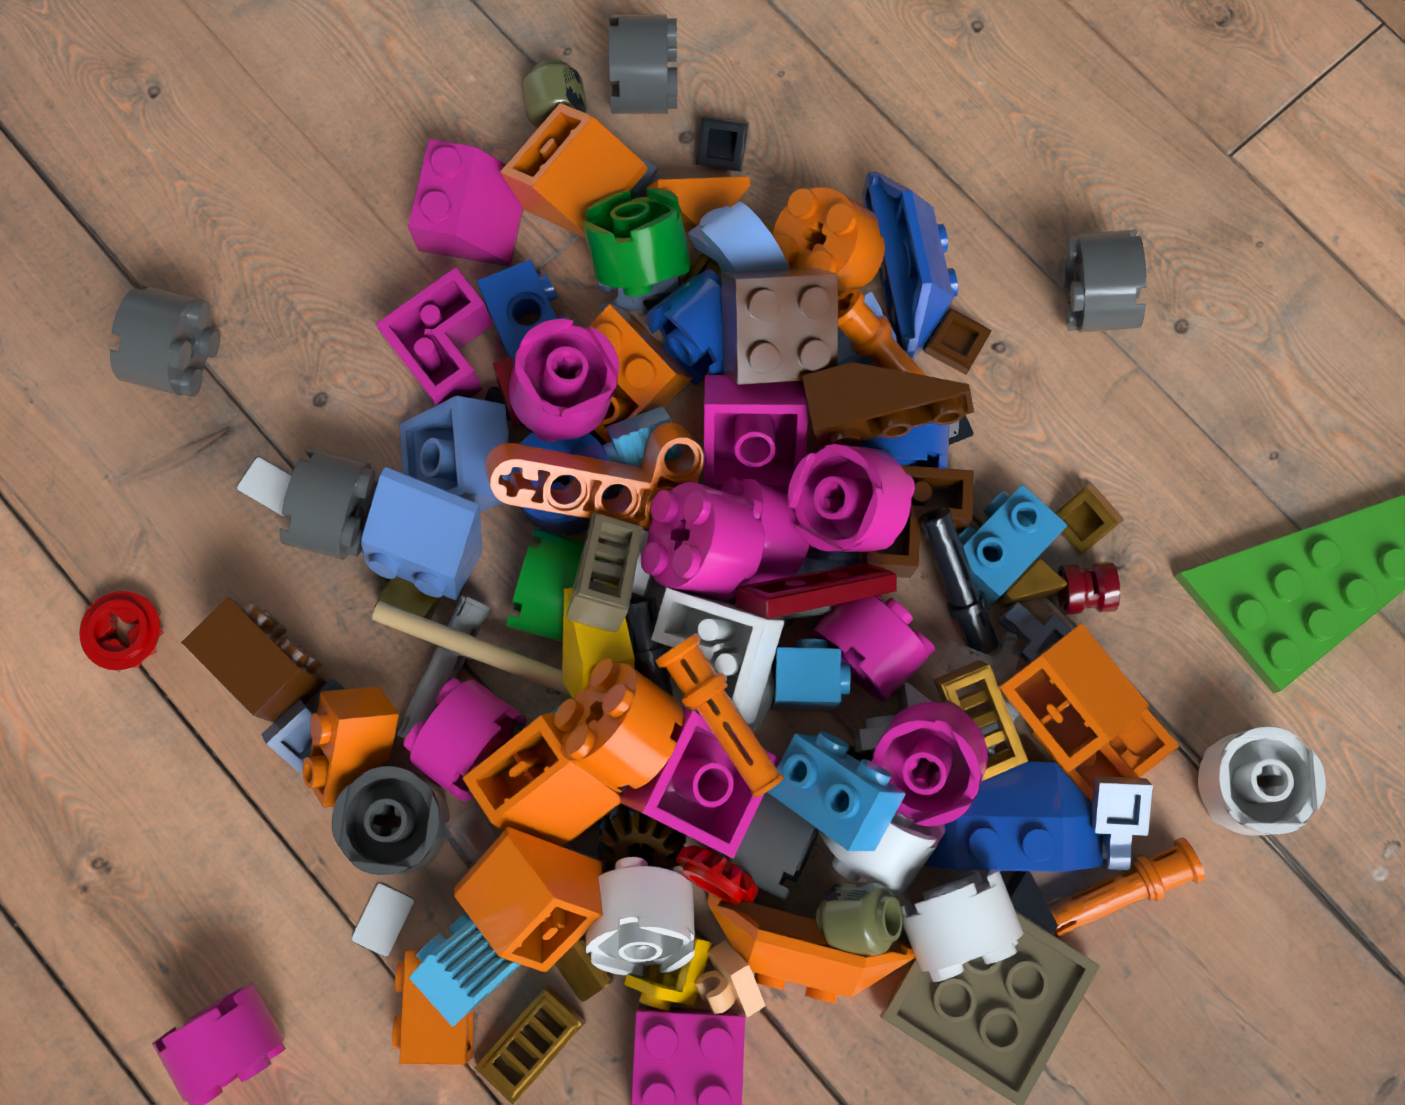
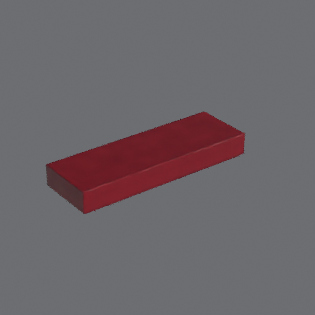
M861 562L743 585L736 589V607L766 619L897 592V574L891 570Z

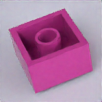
M705 375L704 486L721 490L723 484L733 477L738 480L753 479L779 492L788 493L791 477L797 465L806 457L809 406L803 380L738 385L725 375Z
M683 708V725L680 726L676 722L674 724L670 738L676 741L677 745L667 763L644 786L634 789L627 785L619 802L734 859L764 794L754 798L751 789L724 752L703 717L693 710ZM731 731V733L733 734V736L735 737V739L737 740V742L739 743V745L741 746L749 760L753 761L747 753V751L745 750V748L743 747V745L741 744V742L739 741V739L737 738V736L735 735V733ZM765 750L777 768L781 758Z
M638 1006L635 1025L631 1105H742L745 1014L741 1010H726L715 1015L711 1009L671 1007L670 1011L652 1006Z

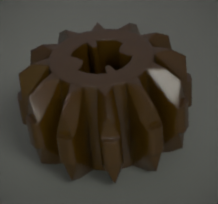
M620 803L611 810L610 816L605 817L600 824L599 859L608 861V872L615 870V864L618 860L627 857L642 858L648 863V866L674 871V867L680 866L676 858L682 848L685 847L684 844L686 843L687 836Z

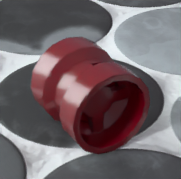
M1097 562L1091 568L1084 569L1077 564L1059 566L1057 574L1067 583V586L1057 593L1059 607L1064 615L1081 614L1088 608H1095L1099 613L1115 612L1118 610L1120 604V581L1114 563Z

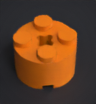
M827 187L801 188L794 191L788 199V204L780 213L772 234L790 269L822 268L838 274V296L846 290L857 287L862 289L870 283L878 272L885 253L884 237L880 234L878 226L880 222L876 215L843 193Z
M605 658L591 672L588 687L583 692L580 690L574 699H567L560 705L554 716L553 724L561 730L562 748L560 752L564 758L612 790L623 792L622 786L629 785L634 789L644 786L664 767L677 745V742L670 738L674 724L676 722L680 726L683 725L684 712L681 703L633 667L626 663H616L610 658Z

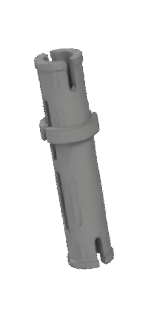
M461 595L447 627L476 637L491 608ZM437 645L432 659L410 701V705L396 729V735L406 739L410 730L417 723L427 721L438 706L436 698L441 689L451 679L457 678L465 660H471L470 657Z

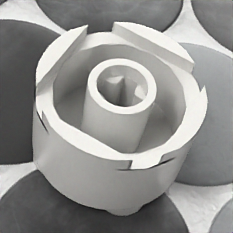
M1260 727L1231 734L1212 744L1204 752L1198 774L1200 796L1211 820L1233 832L1252 836L1290 833L1305 825V822L1312 816L1314 811H1318L1324 800L1326 779L1320 759L1313 750H1309L1297 739L1299 738L1298 736L1282 728ZM1256 778H1263L1264 788L1257 785Z
M899 813L898 816L894 815L875 851H847L823 832L818 831L826 846L835 856L832 865L839 874L851 881H859L862 877L869 882L881 883L892 895L902 896L939 844L940 839L945 833L944 824L939 826L914 824L915 820Z
M627 857L616 862L615 870L599 876L603 915L586 931V953L591 952L592 964L601 970L618 975L643 976V966L660 964L661 974L676 970L686 965L693 958L695 943L692 882L682 874V871L651 867L642 858Z
M999 869L989 870L987 875L988 882L982 883L979 873L925 891L922 893L925 901L914 904V909L910 899L900 903L903 926L920 971H929L933 982L942 981L964 971L962 964L980 956L983 957L985 964H990L1017 953L1015 948L1018 944L1017 939L1024 932Z

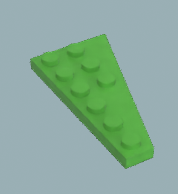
M1405 495L1180 572L1174 577L1271 692H1280L1405 590Z

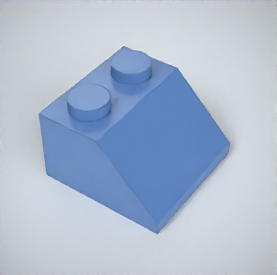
M455 396L399 424L403 474L480 505V512L503 504L492 492L485 473V460L488 453L494 447L508 443L509 429L506 420L505 404ZM502 475L503 480H509V475Z
M384 467L378 480L361 539L365 563L372 571L382 577L394 579L397 576L414 583L416 588L426 595L436 598L443 595L457 601L482 554L480 505Z

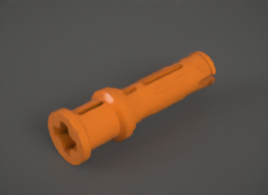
M851 288L838 296V327L851 340V348L857 355L862 357L869 356L881 368L927 376L891 337V324L884 317H877L864 303L865 295L858 288Z
M695 633L656 659L655 662L659 668H667L684 694L681 700L684 706H689L691 711L697 708L722 749L751 789L754 798H757L779 784L784 779L782 773H779L754 732L724 690L728 687L726 683L728 679L724 673H716L698 646L701 639ZM684 660H686V662L688 663V665L690 666L698 680H696V678L694 677V675L692 674ZM709 699L713 700L720 712H717ZM725 722L729 724V726L731 727V729L733 730V732L735 733V735L737 736V738L739 739V741L741 742V744L743 745V747L745 748V750L747 751V753L753 761L749 760V758L747 757V755L745 754V752L743 751V749L741 748V746L739 745V743L737 742V740L735 739V737L733 736Z
M1180 837L1174 840V846L1148 858L1144 855L1135 857L1134 861L1130 864L1131 868L1129 870H1124L1110 878L1103 879L1069 896L1047 904L1058 924L1054 934L1056 937H1061L1075 928L1091 923L1145 898L1149 901L1154 900L1157 902L1164 899V892L1191 880L1196 884L1205 881V872L1195 850L1188 840Z

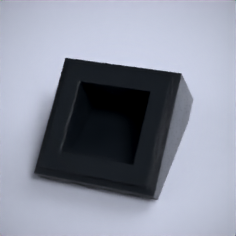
M703 116L695 165L742 172L750 122Z
M1015 871L1006 886L1015 912L1037 925L1044 932H1055L1058 924L1030 871Z

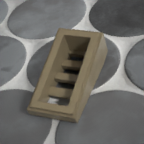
M593 512L566 615L569 620L609 632H617L629 609L644 527ZM602 538L626 545L627 547L626 550L599 543L598 540ZM595 558H598V559L605 560V561H608V562H611V563H615V564H618V565H622V568L617 567V566H613V565H610V564H607V563H603V562H600V561H596V560H594V559H595ZM590 578L617 585V588L591 581Z

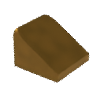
M1092 483L1084 487L1055 512L1068 525L1061 533L1080 555L1084 554L1124 521L1119 512Z
M1036 559L997 599V604L1001 608L1013 606L1016 602L1024 603L1051 596L1066 587L1067 583L1042 559Z
M396 576L389 581L378 597L374 607L381 601L431 620L441 597L436 598L426 595L417 589L414 583Z
M583 937L555 963L557 969L582 1002L593 997L613 981L612 973L601 970L591 963V952L586 953V938Z

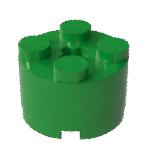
M646 188L647 197L633 199L630 190L618 192L598 200L585 211L587 221L582 219L583 231L595 278L601 284L614 288H623L626 296L637 297L649 293L653 289L652 284L659 283L670 277L684 275L690 271V253L678 197L668 190Z
M535 529L532 542L540 544V547L529 545L512 601L515 602L513 609L521 612L519 617L509 615L506 627L563 642L564 589L573 588L584 543Z

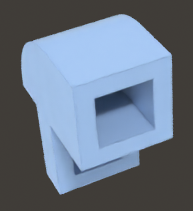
M741 201L731 208L726 205L723 208L708 212L702 217L700 224L688 232L695 248L715 260L722 272L790 269L770 231L759 217Z

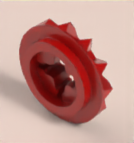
M116 591L108 593L91 604L82 618L79 630L82 649L94 664L104 669L120 672L121 670L141 667V663L150 655L157 653L156 645L159 637L164 634L160 626L159 616L161 613L147 598L135 592ZM116 617L129 625L137 623L134 626L135 628L128 632L130 647L126 646L121 640H109L118 631L116 624L118 620Z
M697 845L683 847L676 858L679 865L683 867L682 874L688 880L707 893L730 904L739 905L740 901L752 903L759 891L751 875L743 872L740 866L732 864L725 857H721L709 849L704 850Z

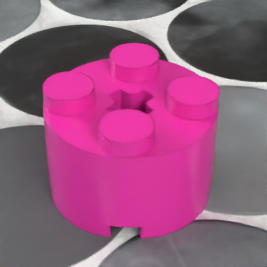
M554 319L533 327L521 341L513 363L509 382L511 406L519 420L532 430L537 438L546 442L579 438L593 431L607 414L617 385L619 360L610 341L600 331L591 326L587 330L572 325L573 320Z
M838 444L824 446L826 448L816 453H810L803 458L791 477L788 489L789 508L795 509L796 518L799 523L794 524L803 540L817 549L839 552H870L887 549L893 544L907 522L911 508V497L915 490L913 478L903 470L895 458L875 448Z
M733 477L729 478L721 487V491L752 501L756 507L751 508L754 517L762 520L765 530L764 549L759 567L751 580L742 579L738 585L743 586L796 575L804 562L810 544L802 539L794 524L799 523L796 518L795 509L789 508L788 495L753 479L738 480Z
M695 482L680 484L671 491L661 490L655 496L651 506L653 519L648 534L647 546L641 555L643 571L653 575L659 584L667 588L716 600L733 598L736 596L734 589L742 579H752L759 567L763 554L765 530L762 520L754 517L751 508H756L749 499Z
M880 595L836 604L832 611L818 623V626L812 633L814 639L827 640L828 649H841V663H850V672L854 675L852 680L881 702H885L891 695H894L936 651L934 645L923 634L915 629L911 630L907 626L913 620L911 614L893 598H889L883 603Z
M453 678L439 692L436 698L438 706L427 721H420L410 730L404 741V747L411 752L410 761L412 765L460 801L465 802L474 796L468 791L469 788L462 778L512 739L517 723L525 728L527 719L524 714L477 680L472 679L462 683L458 679Z
M924 702L905 708L891 720L875 747L871 762L886 769L892 775L889 782L906 793L895 813L896 816L901 813L905 817L915 820L914 824L939 826L956 820L967 811L979 791L987 767L988 753L984 736L979 727L958 705L950 702ZM927 758L929 762L922 763L920 759ZM932 762H935L939 767L935 768Z
M254 982L219 999L191 1016V1019L186 1021L183 1027L178 1030L174 1027L152 1042L184 1102L187 1101L189 1105H205L223 1092V1087L236 1078L244 1082L255 1076L271 1064L270 1060L286 1049L282 1042L285 1038Z

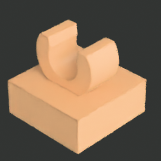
M725 940L707 951L714 970L700 975L694 981L701 1000H708L711 1010L715 1015L725 1012L735 1004L748 1018L765 1007L749 964Z

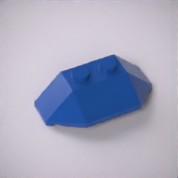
M877 171L868 172L862 196L864 206L871 210L880 222L878 223L880 234L884 237L885 253L878 271L889 322L896 335V342L914 361L943 320L953 297H956L958 294L955 270L947 268L944 253L948 250L947 232L944 224H937L934 207L915 192Z
M1028 761L981 782L979 791L967 811L956 820L944 824L945 833L924 866L954 870L999 869V871L1066 872L1103 867L1102 834L1095 833L1091 828L1092 802L1056 762Z

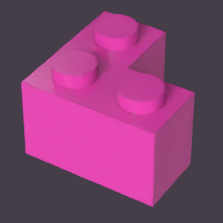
M456 267L375 324L389 348L434 406L455 396L471 398L483 390L475 371L459 352V349L492 327L493 323L485 303Z

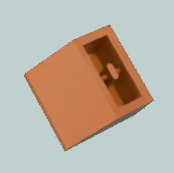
M560 103L500 173L525 211L585 238L582 219L587 221L585 211L589 206L609 195L622 191H631L648 171V168L640 158L593 116Z
M609 304L586 328L589 330L591 326L600 331L614 347L619 360L617 385L607 414L603 421L594 429L606 443L611 442L606 427L661 406L665 408L693 379L629 310Z
M1082 623L999 686L1067 773L1114 739L1149 706Z
M556 712L540 715L462 779L493 825L502 831L510 827L564 847L621 803L619 801L624 791L616 792L563 757L560 752L562 748L561 730L553 724Z
M507 827L455 886L454 897L499 957L547 972L584 935L590 926L603 915L599 876L602 875V862Z

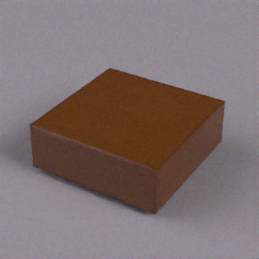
M949 308L924 353L967 375L992 330Z

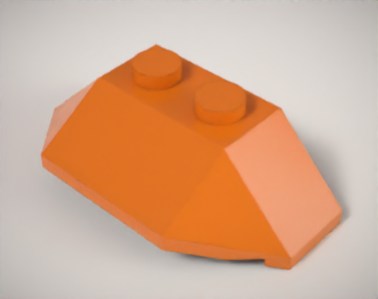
M708 894L707 904L733 949L749 964L751 971L755 972L754 978L757 984L784 990L786 981L805 985V996L836 1004L838 994L851 998L915 958L910 943L898 940L893 941L885 953L876 956L856 955L830 948L824 934L819 931L817 921L814 918L753 902L744 903L740 901L739 905H734Z

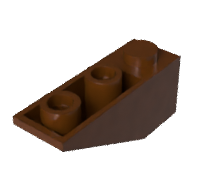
M855 362L802 375L813 430L821 449L832 444L858 446L861 441L879 436L898 438L908 434L915 427L931 423L949 425L961 420L964 415L974 413L971 390L967 383Z

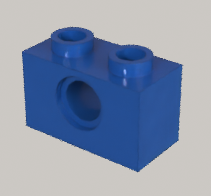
M531 259L477 280L508 358L512 357L513 362L521 341L529 330L549 320L567 319L565 314L558 317L555 316L550 302L557 300L554 288L546 272L540 275L537 274ZM527 313H537L541 316L539 321L531 326L518 324L519 319Z

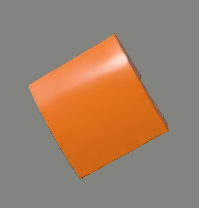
M1146 708L1114 739L1067 773L1035 731L1032 732L1036 740L1091 802L1093 799L1095 776L1141 778L1180 746Z

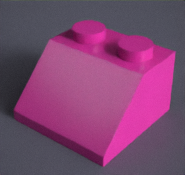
M429 139L408 224V229L418 251L511 267L524 208L500 173L507 164L474 146Z

